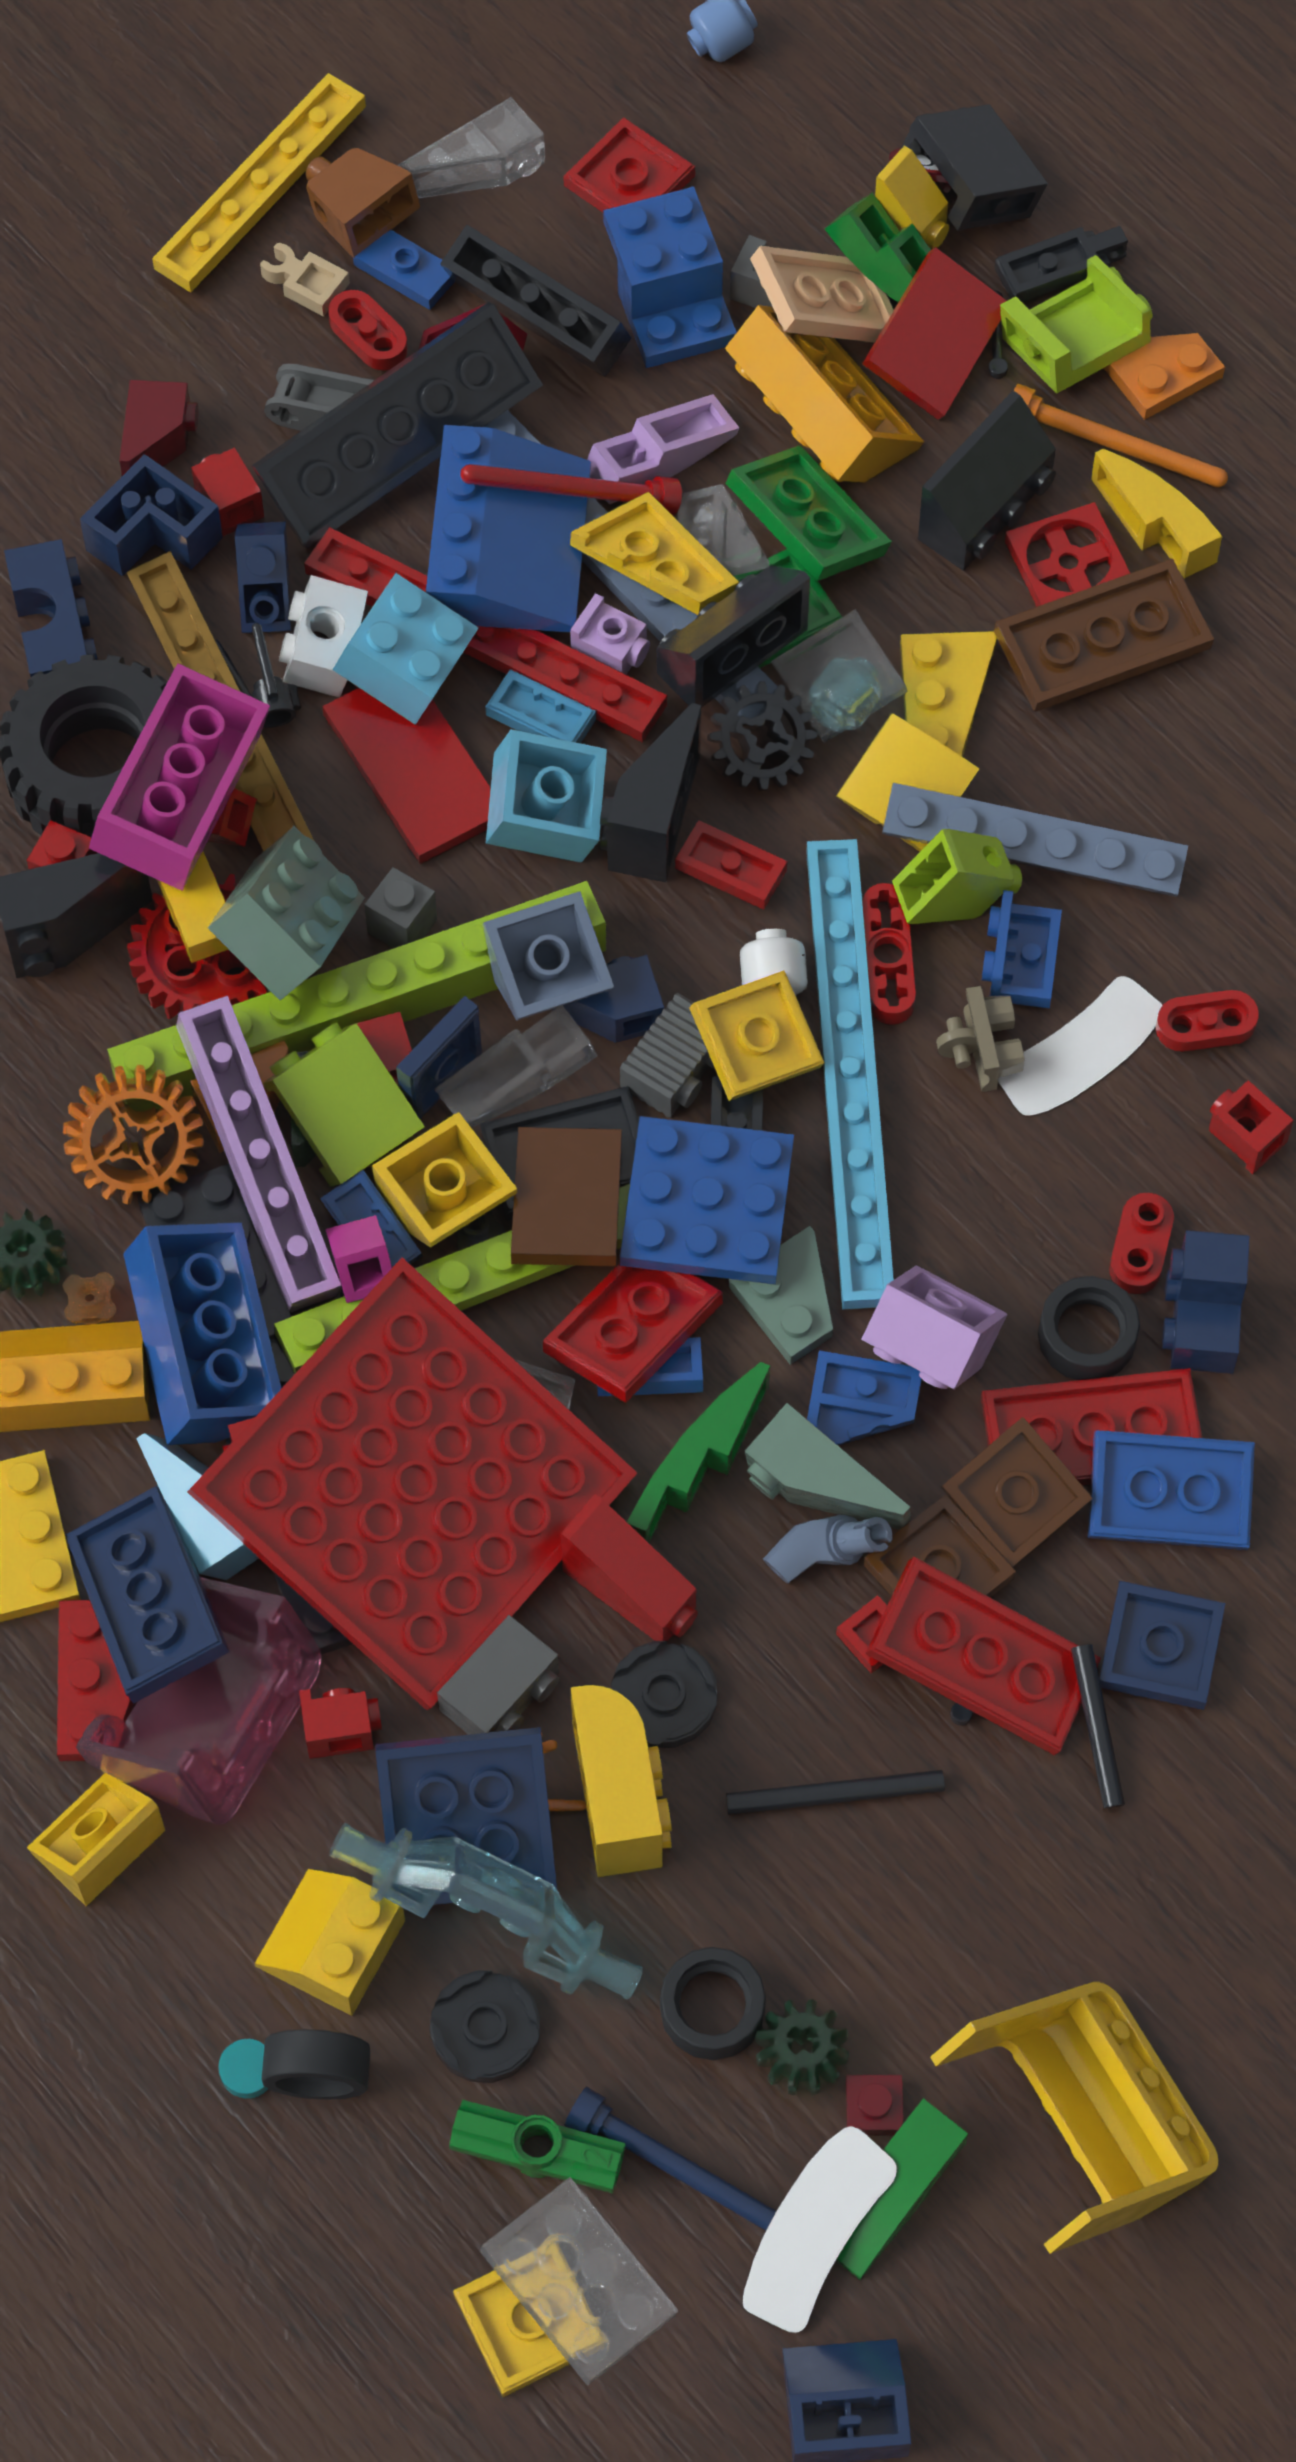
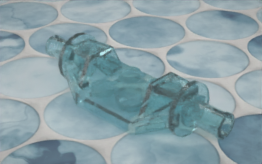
M344 1823L340 1828L330 1849L329 1856L339 1858L373 1875V1885L369 1896L371 1900L379 1902L384 1897L406 1910L425 1918L442 1891L451 1894L450 1899L459 1907L473 1913H479L482 1909L501 1918L500 1923L512 1933L522 1937H529L523 1950L524 1967L561 1983L560 1989L562 1992L568 1995L572 1994L586 1978L622 1995L627 2000L634 1993L641 1979L643 1967L638 1964L634 1965L601 1949L600 1941L604 1926L594 1920L584 1930L552 1883L455 1836L411 1841L413 1833L403 1828L394 1841L387 1845L350 1827L347 1823ZM412 1886L421 1887L422 1890H419V1889L414 1888V1887H412ZM548 1945H550L565 1961L546 1952L545 1950L548 1947Z

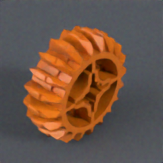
M139 1064L136 1066L134 1078H126L123 1066L115 1067L116 1081L109 1083L104 1074L98 1073L95 1076L99 1089L97 1092L87 1086H82L79 1089V1095L87 1105L77 1102L69 1104L68 1113L77 1120L63 1123V1133L73 1137V1139L64 1143V1150L66 1155L77 1156L71 1163V1169L75 1174L88 1171L84 1178V1185L88 1189L96 1187L103 1181L101 1193L102 1197L106 1200L114 1195L116 1189H121V1197L124 1204L128 1205L131 1203L133 1191H141L142 1199L149 1203L152 1199L151 1188L158 1186L160 1192L168 1195V1190H171L168 1181L170 1177L180 1183L187 1181V1173L180 1166L181 1164L189 1167L197 1166L199 1162L198 1156L190 1149H197L204 1145L203 1136L193 1132L203 1126V1121L200 1114L190 1113L196 1106L193 1096L179 1098L183 1091V1085L179 1080L171 1082L167 1087L163 1088L166 1075L162 1070H157L151 1080L148 1081L146 1080V1072L143 1065ZM125 1099H145L163 1108L157 1110L153 1107L146 1111H135L126 1104ZM108 1108L115 1124L112 1130L102 1136L103 1142L92 1147L90 1137L93 1125L99 1115ZM123 1118L129 1127L136 1126L137 1132L140 1127L142 1128L144 1151L138 1142L131 1143L130 1137L127 1141H124L126 1137ZM175 1122L176 1134L173 1144L168 1153L158 1161L152 1145L160 1135L165 1133L164 1127ZM121 1158H131L142 1169H119L105 1161L109 1159L113 1163Z

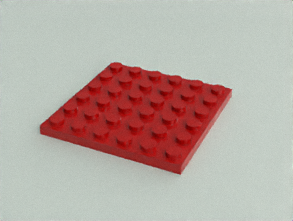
M402 1257L187 1493L428 1711L438 1701L437 1692L507 1616L510 1615L512 1617L562 1560L561 1532L592 1496L596 1494L610 1505L635 1477L637 1472Z

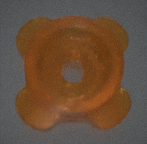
M100 1272L95 1277L81 1278L79 1275L67 1277L63 1283L64 1292L68 1294V1306L64 1310L66 1319L74 1324L81 1322L96 1324L112 1319L116 1314V1305L111 1299V1290L115 1287L114 1278L106 1272ZM88 1294L95 1296L94 1300L90 1302L86 1301L85 1297Z

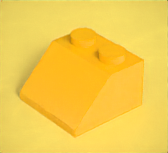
M457 1112L372 1165L376 1189L407 1233L429 1247L434 1246L517 1194L516 1186L460 1112Z
M308 1869L254 1963L255 1967L352 2016L405 1922L402 1902L354 1877Z

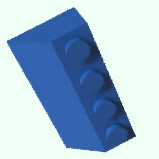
M242 1223L145 1226L123 1255L167 1445L216 1443L230 1438L228 1425L256 1417L281 1390Z

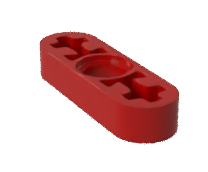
M880 883L870 887L865 892L862 900L871 1013L878 1021L884 1024L895 1025L906 1021L912 1015L915 1006L916 989L910 924H907L894 885ZM879 902H888V907L891 909L890 928L881 929V912L877 909ZM893 944L902 951L903 956L899 961L887 964L879 961L875 957L874 951L880 945ZM896 979L895 989L896 996L899 999L898 1006H889V1002L885 998L887 980Z

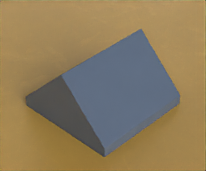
M580 891L483 923L494 982L516 1021L614 988Z

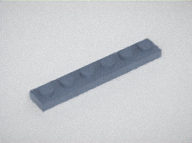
M897 783L892 784L882 830L884 835L926 844L942 829L997 837L1002 842L1010 862L1174 897L1179 893L1188 845Z

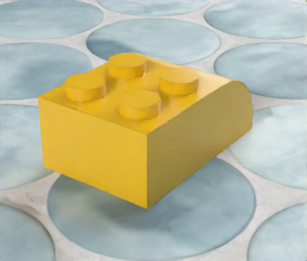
M596 1685L571 1687L572 1725L597 1877L661 1868L662 1849L672 1848L670 1837L672 1827L667 1798L656 1799L658 1796H663L661 1784L663 1775L658 1746H647L641 1716L635 1706L622 1694L610 1688Z

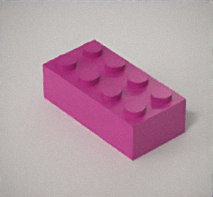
M177 663L97 817L89 849L183 891L260 738L270 705Z

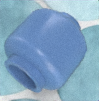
M707 0L691 11L689 17L693 29L688 31L686 35L700 57L708 53L714 61L723 62L753 43V29L758 27V23L745 0Z

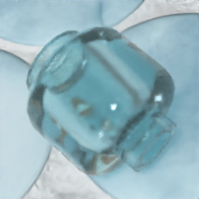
M836 657L831 660L809 689V698L812 703L810 709L813 716L825 727L836 732H841L843 729H858L883 697L882 686L877 679L879 675L877 669L869 661L861 657H855L853 660L846 657Z

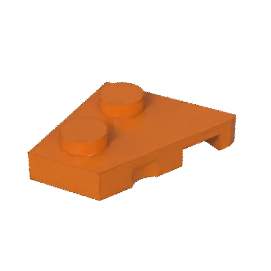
M1198 333L1151 337L1150 343L1104 367V370L1145 420L1223 378L1225 366Z

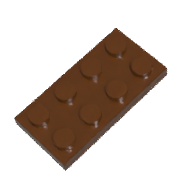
M1173 558L995 622L993 630L1034 712L1209 650L1214 642V637Z

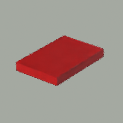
M935 247L926 255L862 364L939 420L947 413L1001 320L1000 305L1007 300Z
M619 1263L543 1340V1352L627 1403L723 1303V1292L693 1274L620 1266Z

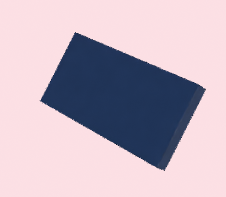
M158 1485L65 1534L125 1693L133 1703L142 1700L230 1652L191 1554Z

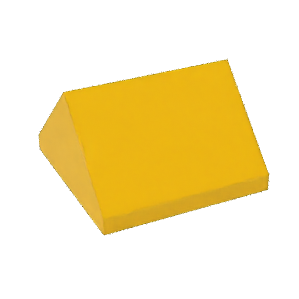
M105 1772L27 1848L68 1890L87 1906L165 1831L159 1808L151 1798Z

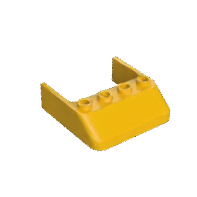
M1091 1982L971 2021L930 2057L935 2066H939L996 2046L1009 2050L1041 2099L1044 2109L1052 2117L1070 2146L1074 2158L1081 2164L1097 2190L1102 2204L1082 2212L1044 2243L1049 2254L1140 2219L1197 2186L1214 2173L1218 2167V2155L1213 2143L1120 1995L1104 1983Z

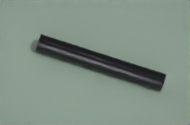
M1092 1644L1071 1648L1103 1808L1111 1809L1124 1806L1125 1801Z

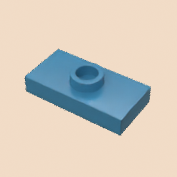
M511 669L485 706L487 716L517 731L580 744L596 721L595 710Z

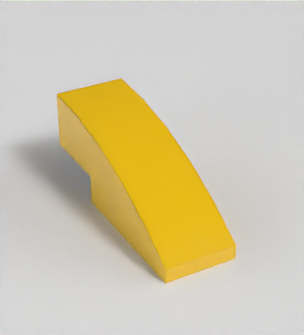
M1106 449L1095 452L1091 480L1142 551L1159 543L1170 559L1173 558L1184 579L1217 563L1222 535L1204 513L1187 497L1155 473L1125 457Z
M202 851L183 891L157 880L191 963L229 950L208 929V926L225 903V900L207 858Z

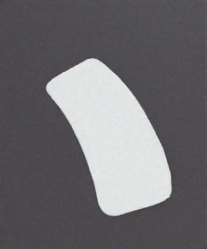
M1125 976L1117 977L1077 1017L1045 1040L1024 1051L1025 1063L1022 1072L999 1077L998 1082L1013 1105L1023 1115L1032 1116L1049 1111L1073 1099L1125 1061L1156 1027L1158 1013L1162 1004L1132 979Z
M849 2126L842 2129L829 2139L806 2165L774 2215L753 2260L744 2289L743 2306L751 2314L788 2332H800L806 2327L819 2291L841 2250L873 2204L887 2190L896 2177L897 2166L895 2161L858 2128Z

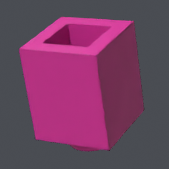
M376 1215L325 1229L347 1303L365 1298L392 1268Z

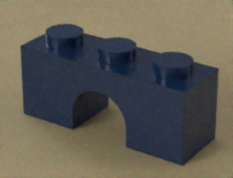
M62 539L4 550L18 617L44 614L53 618L50 623L40 629L21 632L30 677L39 671L46 675L53 671L52 664L64 659L70 664L79 662L82 655L95 654V659L98 660L94 639L83 640L81 628L90 626L85 598H74L72 587L82 585L76 556L66 558Z

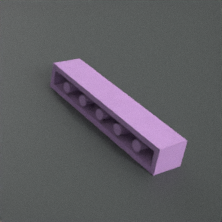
M225 996L180 1012L176 1028L288 1311L292 1313L337 1296L341 1283L229 997Z

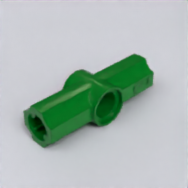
M462 2100L457 2111L449 2149L452 2151L518 2168L523 2174L532 2178L549 2176L612 2194L618 2181L626 2143L557 2125L552 2119L544 2115L526 2117ZM536 2135L544 2136L553 2143L551 2151L540 2158L531 2157L522 2150L524 2142Z

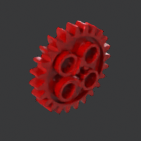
M230 874L223 885L218 884L225 902L237 886L234 874ZM156 893L152 895L155 911L140 908L139 914L143 925H131L130 929L134 942L127 944L129 956L132 959L129 965L132 976L137 978L136 982L139 993H149L148 997L153 1009L165 1003L166 1016L171 1020L180 1011H186L228 996L231 1005L267 993L266 989L268 988L230 950L191 963L180 933L177 931L178 928L177 926L175 927L163 896ZM238 967L245 969L243 972L236 975L225 974L232 968ZM182 969L194 970L192 973L186 976L175 975L178 971Z

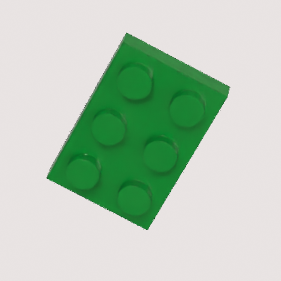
M800 445L732 469L725 483L817 581L885 556L892 542Z

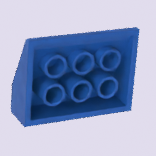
M444 425L426 593L475 626L570 632L577 620L583 552L570 546L572 531L586 524L588 498L467 484L461 479L460 472L465 465L473 464L590 478L591 461L495 428Z

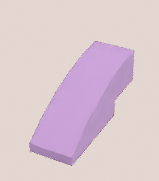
M714 394L637 418L632 432L593 444L587 459L591 461L590 478L644 484L647 480H653L656 476L672 477L709 455L737 435L739 426ZM606 500L609 504L617 502L612 500Z

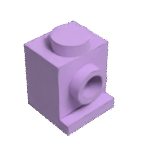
M596 593L570 630L571 648L625 675L632 666L637 668L642 664L650 647V641L647 640V624L604 603V597Z

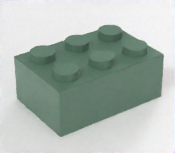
M293 826L253 861L208 926V929L279 1000H282L322 966L365 897L358 891L354 881L348 875L340 873L322 854L320 847L315 841L304 836Z

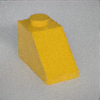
M904 145L876 177L875 197L899 231L913 224L929 248H938L945 240L949 231V225L947 224L948 201L914 152Z

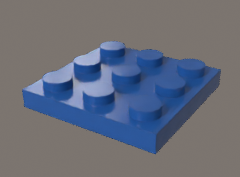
M640 1116L620 1253V1266L776 1285L794 1135Z

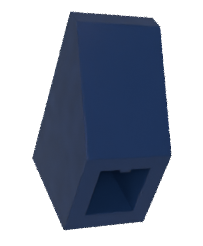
M286 521L237 524L235 546L242 633L253 632L252 625L254 623H259L262 626L263 632L291 631V620L288 619L290 612V580Z
M644 955L636 958L623 956L613 959L607 964L614 985L612 990L552 1009L553 1013L617 1043L644 1036L651 1025L655 1023L657 1017L661 1015L664 1005L648 957Z

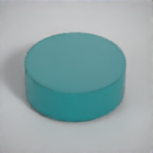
M241 2039L233 2042L223 2051L219 2060V2074L224 2087L234 2096L245 2099L255 2098L268 2090L262 2083L263 2043L254 2039Z

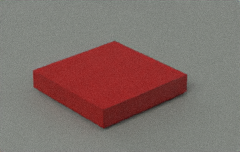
M623 117L564 175V186L603 213V210L682 190L695 177V165Z

